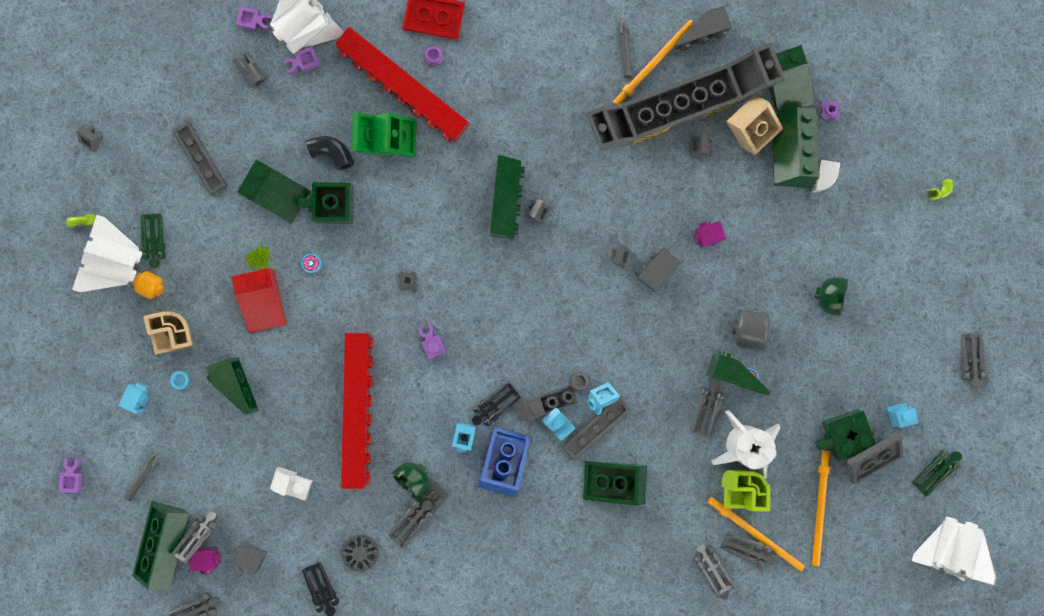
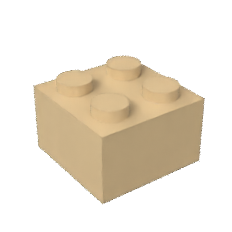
M756 95L726 121L740 146L754 155L783 129L769 101Z

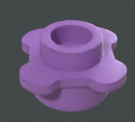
M823 101L821 103V118L824 120L838 119L840 117L838 112L840 103L838 101Z

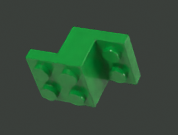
M353 112L352 151L377 157L392 155L409 158L416 157L417 119L390 112L376 115Z

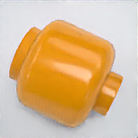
M149 271L138 273L132 283L134 291L147 299L159 297L164 290L162 278Z

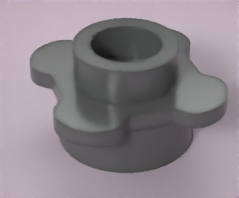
M413 271L410 273H399V289L401 291L406 289L416 290L418 287L416 284L417 274Z

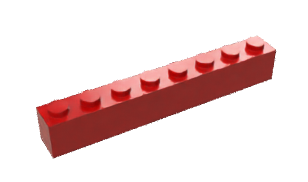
M348 27L336 41L337 53L344 59L350 58L353 61L352 65L359 71L365 70L368 73L366 76L374 83L380 82L383 85L381 88L389 95L391 93L397 96L396 100L404 107L406 105L412 108L411 112L416 117L421 118L422 116L427 120L426 124L433 130L436 128L442 132L441 136L446 141L450 142L452 140L456 143L469 127V122L351 27Z
M345 333L341 489H365L371 481V472H367L368 464H371V453H368V445H371L372 434L368 433L369 426L372 425V414H369V406H372L373 396L369 395V389L373 387V376H370V368H373L374 358L370 356V349L374 348V337H371V333Z

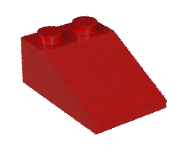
M265 268L231 276L235 296L249 333L287 325L275 269Z

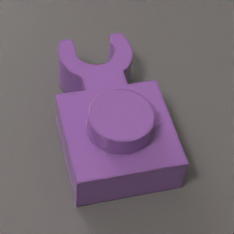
M240 6L236 25L257 31V26H261L262 29L269 31L271 28L268 25H264V22L266 20L272 21L273 18L268 14L260 16L261 12L259 10Z
M312 46L296 52V59L287 58L283 61L285 65L293 64V67L287 70L290 75L295 74L299 68L304 73L321 65Z
M428 324L429 333L425 334L422 328L419 329V333L426 339V341L421 343L430 360L447 351L440 336H433V326Z
M70 458L64 459L63 466L66 471L60 472L58 492H81L83 473L77 472V469L81 466V459L74 460V466L70 464Z

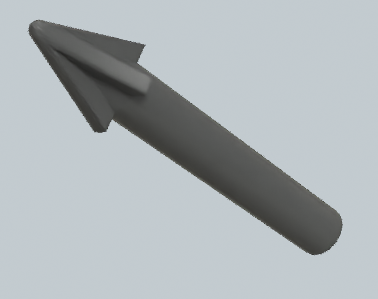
M622 20L618 36L621 38L624 77L631 76L628 33L630 32L625 21Z
M159 451L145 461V466L124 496L125 500H132L154 465L157 466Z

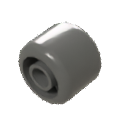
M741 311L738 314L737 323L733 322L732 334H736V344L739 347L766 348L769 334V315L763 312Z

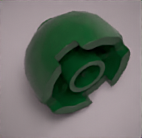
M832 277L824 281L821 288L817 287L815 298L819 299V306L825 313L834 316L841 315L848 279Z
M411 462L403 463L392 472L393 478L403 490L405 488L408 492L413 493L410 497L414 500L419 501L428 491V470L422 464L418 466Z

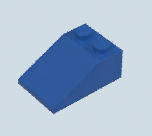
M494 427L478 488L515 497L519 490L531 437Z

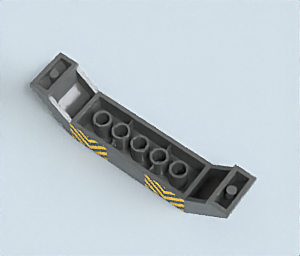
M768 43L723 66L623 104L599 107L586 112L600 150L628 146L738 105L784 81L786 78L772 43Z

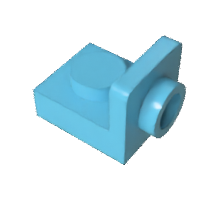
M608 382L591 390L587 403L589 408L599 415L604 407L618 401L620 396Z
M554 408L542 419L544 424L561 441L575 429L565 415L557 408Z

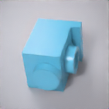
M139 382L129 384L118 406L135 414L143 413L144 409L141 406H144L148 401V386Z
M906 403L887 407L892 426L902 428L919 423L915 408L907 407Z
M461 422L457 423L452 446L456 447V451L464 453L467 450L471 451L477 426ZM462 434L468 436L466 441L461 440Z

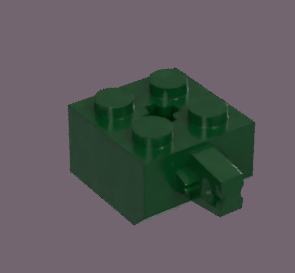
M314 182L312 183V194H309V198L298 199V207L308 208V212H312L311 222L315 224H353L354 186L351 183ZM333 200L336 201V204H334L333 207L329 205V203H332Z
M859 409L822 421L825 430L824 438L814 441L817 449L828 448L829 451L832 450L834 458L838 460L858 455L876 445L865 412Z

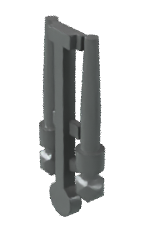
M961 334L962 379L969 380L970 374H972L973 379L970 381V386L972 388H979L982 384L981 380L987 379L982 334ZM965 338H970L971 359L967 357ZM975 338H978V357H979V359H977V354H976V340H975ZM968 363H972V370H971V371H970V367H969Z
M712 382L709 386L711 390L710 395H707L709 392L707 388L701 389V396L698 398L699 403L691 432L707 437L711 436L719 409L722 407L721 402L725 397L723 393H718L717 398L714 397L715 392L720 388L716 382ZM706 398H708L707 406L703 405L706 402ZM713 400H716L714 403L715 408H711ZM705 409L700 429H695L701 411ZM709 411H711L713 414L708 432H705L703 430Z
M416 500L406 510L407 512L388 534L394 542L404 548L420 529L426 526L429 522L428 520L433 517L431 511H428L425 515L423 513L425 510L431 509L432 502L430 500H425L422 503L421 510L417 509L421 503ZM416 511L417 514L412 518L410 515H413ZM421 516L422 518L419 521V523L416 522V520ZM406 520H409V524L396 537L394 533ZM412 525L416 526L407 539L402 542L400 539Z
M215 512L208 513L207 520L204 523L205 517L199 514L196 521L191 524V528L171 554L186 564L205 539L209 538L212 534L211 531H214L217 527V524L214 523L217 520V514ZM191 535L194 536L179 555L177 553Z
M730 531L727 532L721 545V549L746 559L752 564L756 563L762 568L765 565V560L769 565H774L777 562L776 556L770 554L772 551L771 546ZM730 536L750 544L749 548L731 541ZM727 545H730V546H732V547H735V548H737V549H740V550L746 552V554H745V553H742V552H740V551L734 550V549H732V548L726 547V546H727ZM754 546H755L756 549H759V550H761V551L758 552V551H756V550H753Z
M705 544L696 548L697 552L703 554L704 558L702 559L697 555L694 557V561L698 564L699 570L703 572L717 597L735 589L736 586L714 547L709 548L710 555H707ZM712 558L717 564L713 565L710 559ZM706 561H707L708 565L710 566V568H708V569H707V566H706L705 563H704V562H706ZM717 568H720L730 586L726 587L716 570ZM712 571L715 577L717 578L718 582L720 583L721 587L723 588L720 591H718L713 579L709 574Z
M204 593L202 596L195 597L192 601L172 610L168 615L174 616L173 614L191 607L192 611L182 616H215L217 614L216 607L220 605V599L218 597L210 599L209 593ZM202 603L201 607L196 608L195 605H199Z

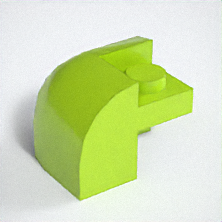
M726 470L721 487H724L725 508L770 511V484L767 483L760 473L750 470Z

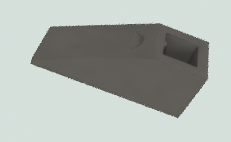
M725 6L706 11L674 46V50L680 49L685 51L691 48L692 44L698 43L702 45L709 42L710 38L716 37L720 39L727 36L732 26Z
M567 386L513 403L518 421L521 422L549 414L554 408L560 410L575 405L577 401L573 389Z

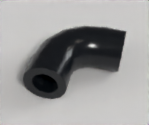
M320 136L305 140L312 158L328 155L333 159L336 170H344L354 165L352 155L347 146L337 138Z

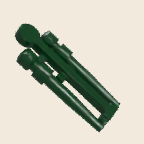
M161 213L141 214V259L148 260L149 253H151L152 258L149 261V265L153 268L158 267L160 264L156 258V253H158V258H166ZM145 218L150 219L151 239H147ZM154 218H158V238H155ZM147 243H151V250H149Z
M943 450L940 456H936L933 462L912 483L927 497L945 480L952 477L955 471L961 468L956 462L952 464L954 461L962 459L960 452L953 451L950 455L951 458L947 461L945 459L949 454ZM942 462H944V464L940 468L937 467V465H940ZM932 469L936 471L922 485L917 483ZM940 475L941 477L926 491L925 488Z

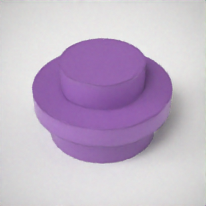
M436 46L427 48L424 53L425 61L432 66L439 65L443 60L442 50Z

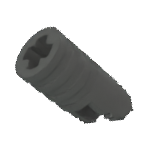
M248 52L243 54L245 61L248 63L246 66L238 57L232 59L253 89L266 82V77Z

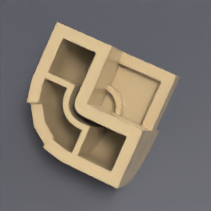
M167 311L143 316L147 335L151 336L155 355L194 346L188 322L180 314Z

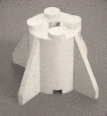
M279 0L270 26L274 29L273 34L279 41L284 40L287 43V48L293 54L302 48L337 39L344 33L328 12L324 14L323 6L318 0Z
M96 215L89 236L93 241H88L81 260L84 268L79 267L72 289L74 291L85 292L127 285L128 282H133L136 270H133L134 264H138L141 259L142 252L139 251V248L105 217Z
M726 410L725 413L734 429L727 438L726 447L728 452L712 460V464L718 465L738 461L750 469H757L764 478H767V465L776 456L774 440L781 428L780 425L775 424L763 431L753 426L742 425L729 410Z
M946 517L945 521L913 554V562L933 567L937 570L944 568L945 573L953 575L959 580L965 581V579L969 578L991 585L995 583L996 576L983 530L974 523L966 522L961 524L954 518Z

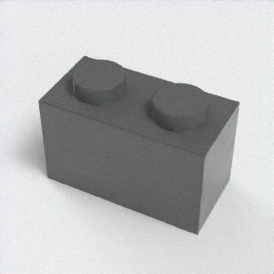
M662 248L660 251L656 249L650 256L652 261L648 265L644 263L637 271L640 274L637 278L653 292H657L682 263L665 248Z

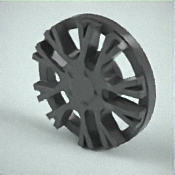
M366 535L351 537L345 543L342 550L345 565L355 572L366 571L373 567L379 555L377 544ZM358 538H361V545H358ZM365 539L371 542L368 547H365L363 544ZM352 540L356 545L355 548L349 545ZM374 547L375 550L368 552L369 548ZM351 555L353 558L348 561L346 556ZM368 555H375L374 560L370 559ZM365 559L369 562V566L364 561ZM356 560V564L354 566L351 565L352 562ZM359 562H362L363 568H358Z

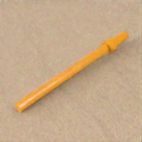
M689 20L644 69L621 89L622 92L612 101L614 105L621 104L635 92L634 89L674 48L679 39L694 25V22Z
M822 450L821 465L818 467L820 478L812 565L820 566L827 479L831 466H829V450Z
M713 497L709 498L707 503L717 509L721 516L729 518L758 541L764 543V545L771 546L774 553L800 572L804 569L805 565L733 513L731 508H725L723 504Z

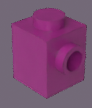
M710 221L699 224L700 228L695 230L694 239L697 245L700 244L701 248L726 240L720 221L712 224Z
M199 547L189 559V571H200L201 574L212 573L218 567V564L221 563V553H218V547Z

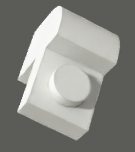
M826 160L819 161V179L811 189L812 193L821 192L836 182L840 163Z
M278 467L276 468L270 489L283 496L289 495L306 500L312 480L297 476V472Z

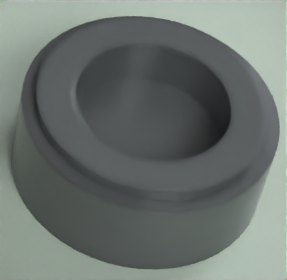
M583 372L574 373L569 379L570 387L577 392L585 390L589 386L588 376Z

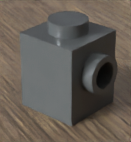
M245 543L237 548L234 554L236 558L234 565L238 566V569L243 572L250 571L255 574L260 570L267 551Z

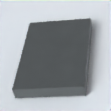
M897 432L847 460L848 474L851 482L856 484L902 458L903 445L901 435Z

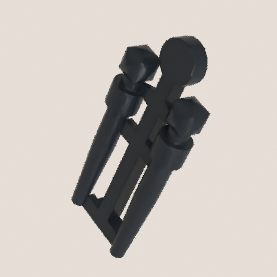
M507 382L473 408L475 413L482 411V414L480 416L475 415L472 418V423L480 425L482 418L486 416L487 419L484 420V425L490 426L492 421L495 422L521 396ZM508 387L510 391L494 403L492 400ZM514 394L516 396L502 408L499 409L497 407L510 395ZM489 403L491 407H489L487 410H484V408L487 407ZM494 409V410L496 411V413H492V414L489 416L488 413L491 412V411Z
M321 562L302 569L312 596V602L316 605L317 613L323 611L324 607L322 604H325L326 615L333 616L336 612L333 606L338 605L339 599L336 597V592L332 588ZM319 567L326 587H322L315 568ZM311 570L319 590L315 591L307 574L308 571ZM321 593L323 601H321L319 596H317L318 594Z

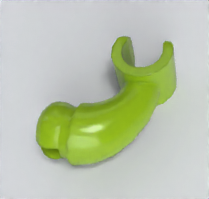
M943 180L941 190L937 188L928 190L927 192H933L935 196L927 200L934 201L948 196L954 188L953 180Z
M86 214L84 217H69L66 220L68 228L72 229L82 224L93 226L96 217L94 214Z

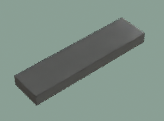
M187 121L172 130L209 194L213 196L228 187L191 123Z
M619 397L618 401L606 406L601 414L591 419L561 447L575 461L625 417L631 409Z

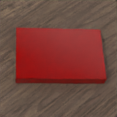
M407 0L402 30L458 40L465 2L456 0Z

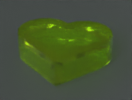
M259 246L255 252L247 254L246 262L250 266L265 269L268 267L270 250L265 246Z

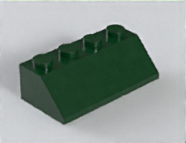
M797 107L776 115L783 129L772 139L773 186L813 188L819 179L817 111L813 108Z
M498 155L490 235L491 237L514 239V235H518L519 223L515 222L516 216H520L521 204L517 203L518 197H522L523 186L519 185L520 178H524L525 167L521 166L520 160L503 155Z
M151 501L132 574L148 590L170 589L175 579V568L179 559L171 553L184 537L186 526L189 523V513L182 508Z

